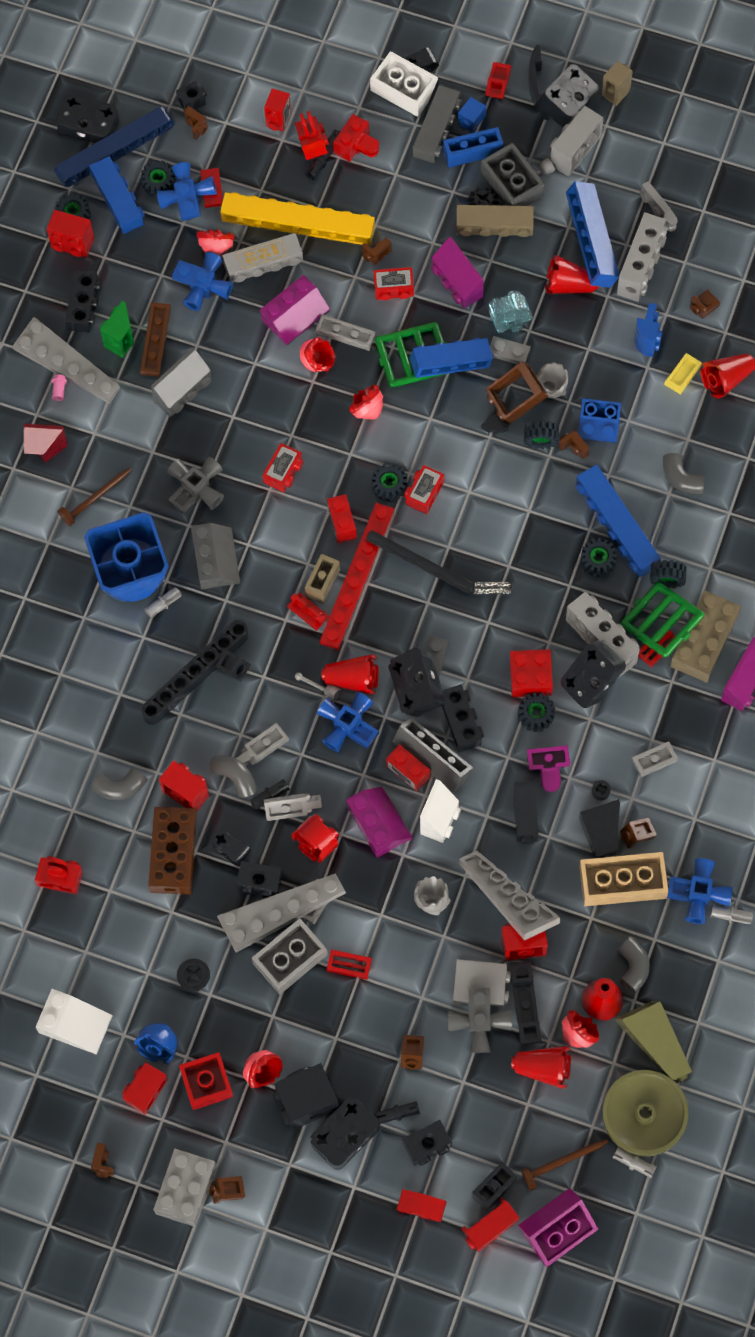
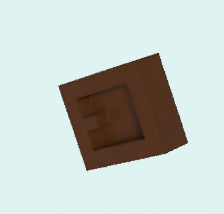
M188 106L184 110L185 121L189 126L193 127V138L197 140L208 129L207 119Z
M386 237L382 241L375 243L372 249L366 243L361 245L363 258L367 262L371 261L375 266L392 252L391 241Z
M708 289L698 297H691L690 301L691 311L702 319L720 306V301Z
M576 430L571 433L568 432L560 438L559 448L561 451L570 446L572 452L576 456L579 455L582 460L589 456V447Z
M649 817L629 822L620 830L622 839L628 849L639 842L651 840L657 836Z
M403 1035L401 1068L422 1069L424 1036Z
M101 1143L96 1145L91 1169L93 1172H96V1176L108 1178V1175L114 1176L115 1171L111 1167L103 1166L108 1163L110 1151H107L106 1145Z
M242 1176L217 1178L211 1183L209 1191L214 1204H218L221 1201L245 1198Z

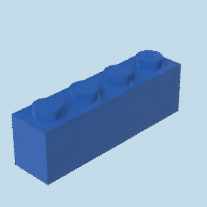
M109 156L89 165L91 176L122 233L125 234L143 226L142 218L145 217L144 212L140 206H136V198L132 191H128V183L125 177L119 175L120 169L117 162H112Z
M473 338L469 341L457 340L452 343H437L426 347L421 345L413 348L410 356L415 378L489 368L493 360L487 338Z

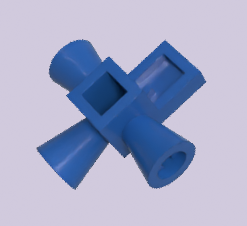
M190 163L175 164L172 166L178 181L174 183L175 190L157 191L159 205L161 209H164L178 202L183 221L200 217L199 204L201 202L199 196L217 195L214 179L211 176L195 184L193 179L190 178Z
M206 252L202 268L179 260L172 274V279L190 285L191 292L183 301L187 308L200 311L203 297L209 299L212 292L225 300H228L230 297L233 282L216 280L215 271L223 262L222 258L217 254Z
M357 692L351 706L344 705L340 709L329 698H326L319 707L317 715L332 720L335 729L322 742L331 750L339 752L347 736L368 749L379 734L377 729L362 720V714L373 705L372 700L363 693Z
M697 858L694 860L695 876L692 875L691 880L670 877L667 899L690 902L685 920L693 924H705V905L708 906L709 900L729 907L733 887H712L713 879L709 878L715 862L709 859Z

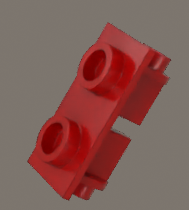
M301 592L298 594L294 593L290 598L292 601L287 605L291 611L316 631L330 617Z

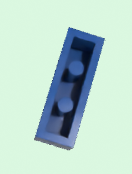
M498 127L443 140V153L448 168L485 159L503 148V141Z

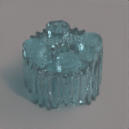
M516 290L508 292V296L500 300L498 297L494 298L488 304L490 316L498 333L512 330L513 333L521 331L523 324H526L527 321L533 318L525 297Z

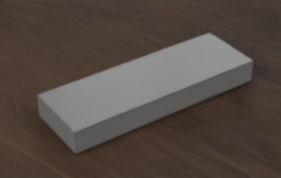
M323 314L315 330V334L370 351L376 337L375 331Z

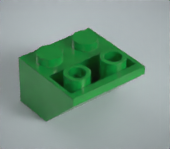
M124 301L119 306L116 305L113 308L110 318L105 320L100 327L104 348L121 358H124L134 345L127 307Z

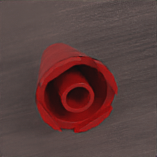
M557 255L553 256L554 259L551 258L546 276L549 281V285L545 284L546 293H593L595 289L598 290L599 286L590 285L586 268Z
M745 353L703 363L704 367L700 369V374L706 390L711 389L713 397H724L755 370L754 357Z
M374 654L326 664L321 672L322 680H325L327 685L374 695L376 692L373 689L378 688L379 667L374 665V660H377V657Z
M601 978L592 981L585 987L582 993V1006L585 1012L593 1019L610 1020L615 1018L623 1007V993L611 979Z
M560 1046L517 1052L516 1056L512 1057V1069H515V1073L560 1089H566L568 1084H564V1081L569 1079L571 1071V1055H567L570 1047Z

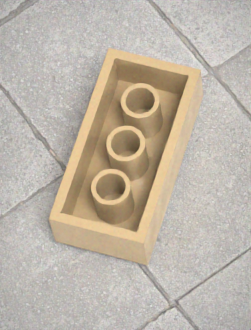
M663 852L580 860L579 870L584 907L667 899L668 885Z

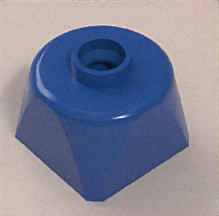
M145 512L89 529L86 532L84 539L102 591L116 600L125 602L142 600L157 591L165 578L169 566L151 515Z

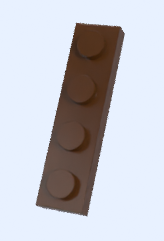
M151 302L140 370L141 375L160 377L171 304Z

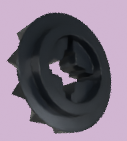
M486 186L484 188L477 187L476 190L471 191L468 197L469 205L498 206L499 203L498 194ZM480 197H487V203L484 201L480 203Z
M199 959L184 961L177 970L178 983L189 992H199V990L206 987L210 980V970L207 964ZM187 970L195 973L196 971L199 972L197 976L200 981L195 980L194 978L192 980H189L190 975Z

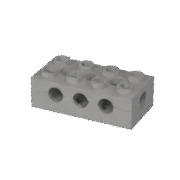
M644 212L619 276L617 295L639 302L641 295L645 296L648 280H651L654 273L653 267L658 263L660 249L664 247L668 231V227H665L666 219Z
M585 591L567 606L566 621L587 644L604 640L625 661L626 668L619 677L637 664L640 650L638 643L625 634V629L612 620L611 614L599 606V602L593 595H589Z

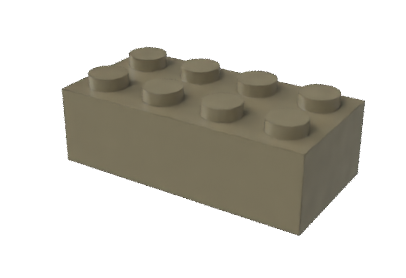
M704 590L697 605V608L704 612V617L690 632L691 636L678 645L670 667L708 683L736 623L741 606Z

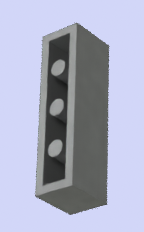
M438 86L413 146V157L435 163L437 157L440 158L443 151V140L448 139L450 133L448 129L454 125L456 110L459 111L462 105L460 91Z
M412 717L399 726L392 741L396 746L399 744L428 767L430 774L437 780H440L453 793L466 783L473 769L472 766Z

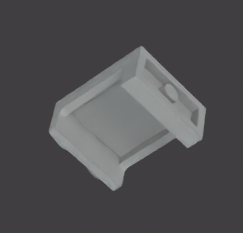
M457 959L453 1005L469 1004L468 988H490V1006H498L499 1009H503L504 1004H508L509 991H505V983H510L511 971H507V964Z

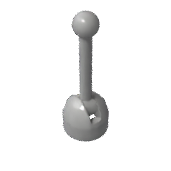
M546 158L540 163L539 170L535 173L537 175L540 173L548 175L554 172L555 168L550 159Z
M301 673L295 674L296 680H302L324 691V697L329 698L333 703L338 699L341 692L339 687L333 685L323 687L303 677Z

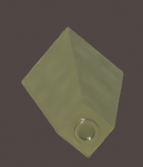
M650 1001L615 1018L618 1025L664 1075L673 1081L676 1080V1082L688 1078L687 1074L691 1073L692 1070L660 1001Z

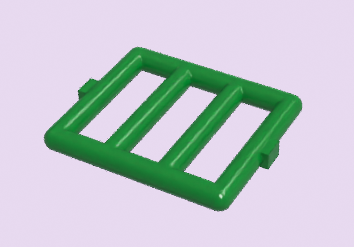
M437 322L392 332L375 338L380 355L379 363L381 368L383 367L389 387L393 388L441 376L434 375L415 378L403 342L404 337L414 335L416 345L425 346L421 333L432 331L436 344H447L443 341ZM392 340L396 342L406 375L397 379L394 378L384 345L385 342Z
M656 582L642 599L638 598L634 602V608L620 622V625L663 657H668L683 640L686 641L691 636L690 632L702 620L704 612L661 582ZM659 591L666 596L638 628L630 624ZM672 601L680 605L652 638L644 634ZM686 611L694 615L692 619L665 648L658 643Z

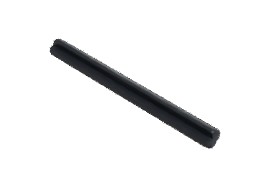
M373 530L367 535L366 540L467 594L472 593L475 587L474 583Z

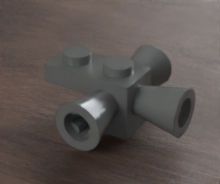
M211 457L207 458L200 471L194 466L188 470L180 459L175 460L168 468L167 474L180 480L181 487L168 499L169 503L184 515L201 497L207 506L214 510L221 503L224 495L210 488L209 479L223 471L222 467Z
M468 988L469 1014L448 1011V1032L469 1027V1033L473 1032L470 1053H491L487 1032L491 1031V1027L512 1031L511 1010L490 1014V988Z

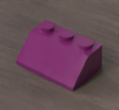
M451 237L448 238L432 256L431 270L435 276L441 278L444 288L450 290L456 304H460L465 309L483 298V278Z
M302 275L260 309L261 320L286 345L318 321L322 314L325 315L330 311L317 287L305 275Z
M755 637L751 640L728 680L721 701L742 712L746 706H751L755 698L752 696L755 691Z
M383 787L366 789L346 799L349 812L376 858L413 839Z
M571 1188L564 1191L518 1225L525 1239L546 1267L598 1230L582 1199Z

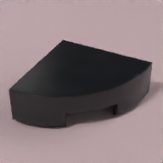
M494 414L481 424V428L486 432L503 433L509 428L497 414Z

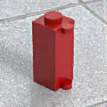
M503 1197L499 1199L500 1206L470 1229H467L466 1226L461 1228L467 1237L465 1242L471 1250L475 1248L477 1252H480L519 1222L520 1217Z

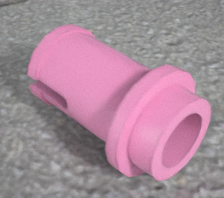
M54 375L52 379L53 400H64V389L67 380L63 375Z

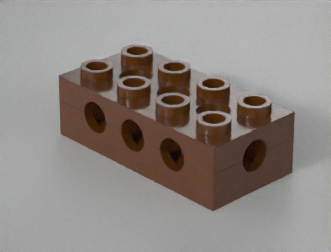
M154 807L148 883L150 893L192 895L197 827L195 808ZM172 829H179L176 833H170ZM173 848L178 849V850H177L176 852H174V853H169V850H170V849H173ZM170 868L176 869L173 873L167 872Z

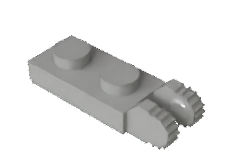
M649 182L642 184L640 194L642 200L652 207L655 216L666 219L665 227H668L669 232L676 230L678 218L675 217L671 208Z

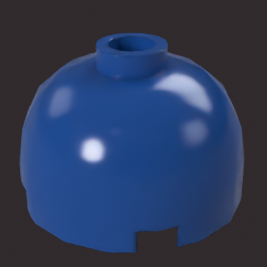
M159 1023L149 1024L142 1028L134 1042V1045H138L137 1051L143 1057L157 1063V1059L164 1060L163 1064L171 1062L178 1048L175 1033L168 1025Z

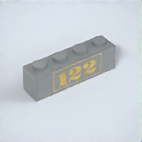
M296 233L222 255L229 281L237 283L244 281L246 278L259 277L263 273L278 271L283 267L295 266L303 262V253Z

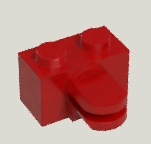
M310 110L306 111L307 119L304 118L303 113H300L301 121L295 123L306 160L327 154L326 145H329L326 134H323L325 130L322 122L318 123L316 116L312 117Z
M352 114L333 142L334 154L349 162L355 154L359 155L360 152L368 157H375L379 153V141L369 136V122Z
M53 856L41 857L35 883L39 887L77 894L83 870L78 862L72 860L65 862Z

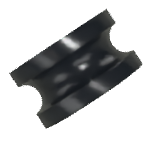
M604 780L596 781L592 787L593 797L600 801L609 797L611 791L609 783ZM599 786H601L602 789H606L604 794L602 795L600 792H596Z

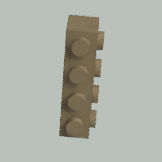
M457 205L456 235H481L485 237L490 235L502 237L509 235H518L520 237L533 236L534 206Z

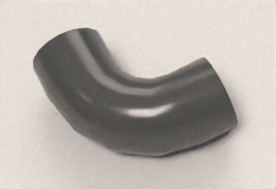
M669 453L664 455L663 468L665 477L671 486L683 493L703 495L704 476L685 472L683 469V456L681 454Z
M215 755L211 758V772L217 776L224 775L229 777L234 783L238 797H248L257 792L254 778L243 762L235 757L226 755Z
M134 768L121 780H112L101 773L93 781L91 790L108 800L122 801L133 797L143 788L148 780L141 772Z
M630 936L618 950L629 963V969L620 979V983L627 991L635 994L648 978L650 963L647 952L635 938Z

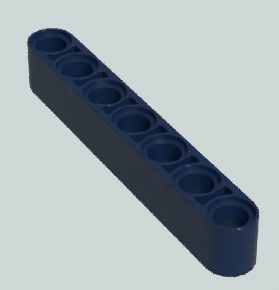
M158 107L61 162L55 167L54 172L64 187H70L91 175L89 165L109 156L112 162L167 132L174 126L175 122L165 107Z

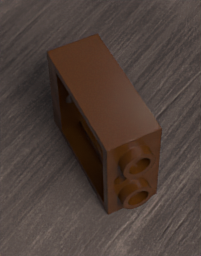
M523 361L485 388L489 394L487 398L492 405H496L498 409L496 412L500 419L513 423L548 397L547 392L530 365ZM523 376L534 395L510 412L499 393Z

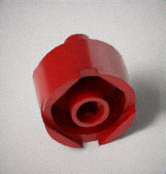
M317 814L309 816L291 834L293 841L297 839L300 843L298 848L314 862L318 859V863H321L339 845L337 840L339 834L332 827L328 828L324 824L323 819Z

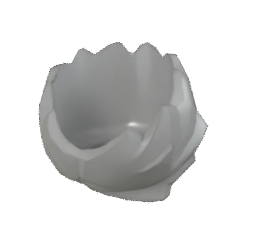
M555 362L545 364L536 376L547 392L548 398L552 399L565 395L569 378L567 370L563 368L562 364Z
M435 876L425 877L423 880L418 881L414 892L416 905L429 914L439 915L441 911L447 908L451 901L447 884L444 883L442 878L437 880Z

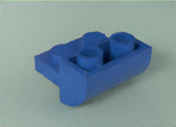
M649 303L645 320L637 318L634 337L636 348L642 354L653 357L654 352L659 351L662 331H659V312H656L657 304Z
M582 398L578 429L580 437L588 440L617 443L621 403Z

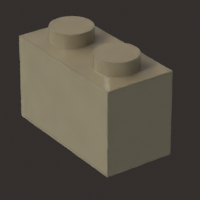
M617 61L603 76L602 96L615 106L621 102L631 89L632 70L628 65Z
M323 554L320 555L305 586L306 597L324 604L340 572V562Z

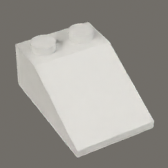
M435 780L420 815V834L444 843L445 838H450L453 830L451 824L453 819H458L461 809L459 808V800L440 780Z
M51 989L37 1022L36 1029L40 1034L97 1055L113 1016L71 995Z

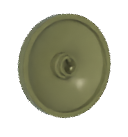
M651 1070L633 1071L615 1081L606 1094L602 1112L605 1129L614 1143L623 1150L639 1156L658 1155L668 1151L677 1144L684 1134L689 1114L687 1100L680 1087L668 1076Z

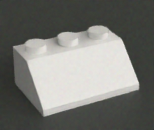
M390 51L370 78V88L372 92L418 117L428 104L438 77Z

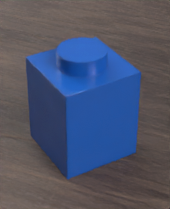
M470 97L458 112V123L460 126L474 132L486 117V105Z

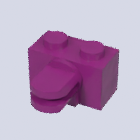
M568 745L527 749L529 771L540 770L541 785L544 790L548 792L558 790L561 785L560 768L570 767Z

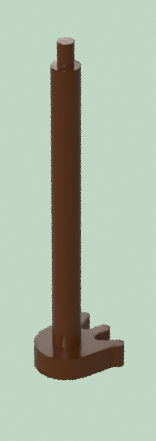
M131 469L123 470L70 513L64 507L60 508L57 513L68 526H72L75 523L74 518L128 476Z
M607 1139L599 1140L532 1171H529L528 1168L522 1169L521 1174L528 1190L532 1191L536 1187V1182L533 1178L602 1148L603 1145L608 1143Z

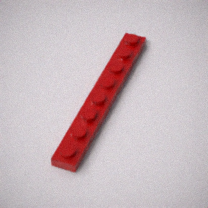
M375 503L320 639L321 645L336 650L340 649L380 547L366 540L367 535L373 530L385 537L395 512L394 508Z

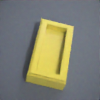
M686 353L666 379L664 385L681 395L701 368L702 362Z

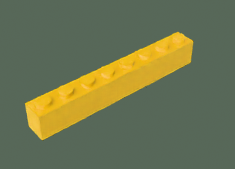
M225 192L220 212L222 222L360 245L366 243L368 246H371L375 229V217H371L368 214L359 215L349 211L341 212L331 208L323 209L313 205L281 202L272 198L263 199L254 195L244 196L236 192Z

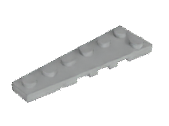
M35 317L32 318L12 346L13 350L57 375L65 376L66 380L109 404L120 390V385Z
M478 851L459 859L460 866L524 941L560 923V917L543 903L539 904L534 900L532 894L524 892L517 882L513 883L507 878V874L498 869Z
M335 873L220 914L217 917L237 953L344 895L346 892Z

